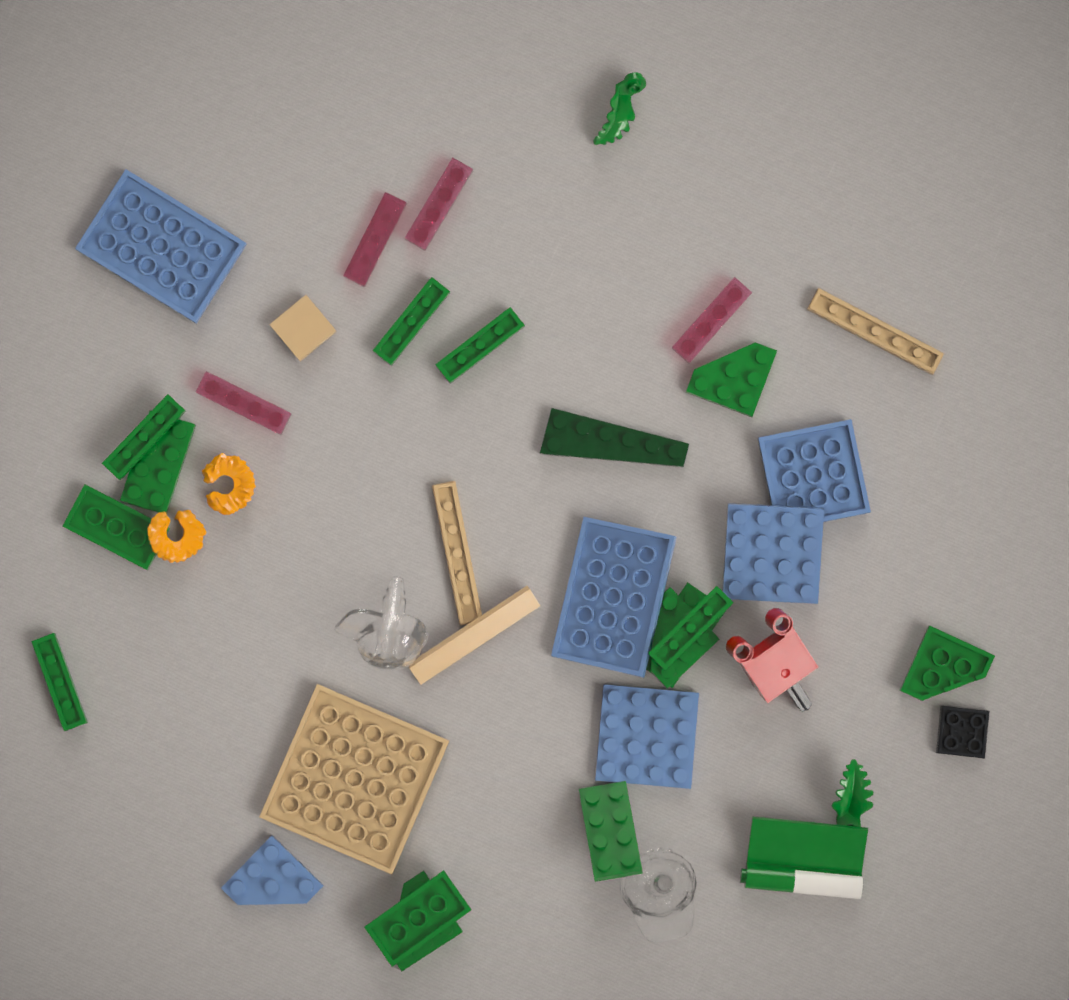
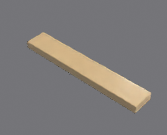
M820 288L817 289L807 308L808 311L931 375L935 373L944 355L939 350Z
M451 481L432 485L459 624L462 626L480 617L482 612L456 482Z
M525 586L407 665L420 685H422L540 607V604L530 588Z

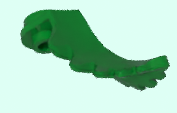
M629 73L623 81L616 84L615 94L610 99L612 110L606 116L608 122L603 124L602 129L604 130L599 131L598 136L593 140L594 145H606L607 141L614 143L615 137L618 140L622 139L621 130L629 132L630 126L628 121H634L635 119L631 96L641 92L646 87V79L641 73Z
M852 759L850 764L846 765L848 771H843V776L846 779H841L840 784L844 789H839L835 792L841 799L832 803V808L837 813L836 825L861 827V815L873 808L874 805L873 802L866 800L874 794L872 790L865 789V787L871 785V780H864L868 773L861 771L863 766L859 765L855 759Z

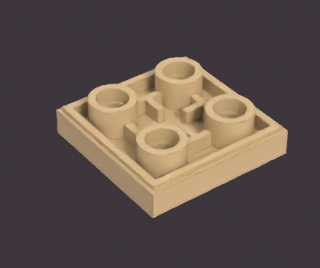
M307 295L269 324L300 362L337 332Z

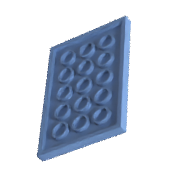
M125 169L75 249L197 324L247 244Z
M583 517L551 656L644 678L649 659L648 653L651 651L677 537Z

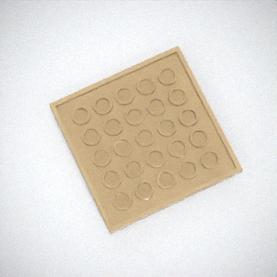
M317 684L259 817L389 874H393L449 744V740Z

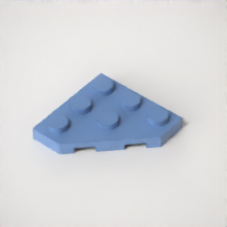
M272 835L221 889L237 905L307 904L324 885Z

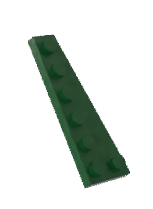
M551 408L540 454L684 467L689 443Z

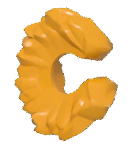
M224 453L215 456L202 469L203 481L207 484L214 483L223 475L230 476L234 481V488L230 493L221 494L212 491L205 496L207 504L214 511H218L222 515H230L238 512L239 509L245 508L247 502L252 500L253 490L256 487L254 483L255 478L253 477L254 473L246 465V461L241 460L239 456H226Z
M179 510L175 514L174 520H178L183 528V536L176 542L171 541L167 536L170 518L165 511L157 513L151 519V523L147 528L148 539L150 540L152 551L157 553V556L164 561L168 560L170 563L184 562L192 555H196L198 550L202 549L203 536L207 532L191 510Z

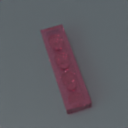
M452 157L405 236V240L424 251L427 250L472 174V168Z
M385 192L343 275L345 278L363 287L366 286L407 202Z
M734 277L672 346V349L690 364L752 292Z
M207 371L196 390L197 394L279 435H282L292 415L290 412Z

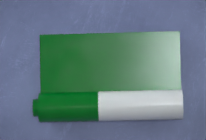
M752 816L746 868H741L740 883H744V888L861 899L863 889L862 869L868 828Z

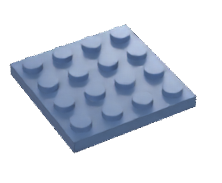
M852 419L758 437L771 505L824 508V522L871 513Z
M728 503L723 592L732 600L818 604L824 508Z
M603 684L595 780L608 782L626 781V783L691 789L699 693Z

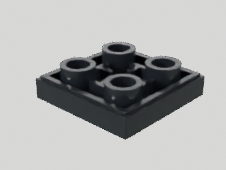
M941 706L936 753L985 759L990 711Z

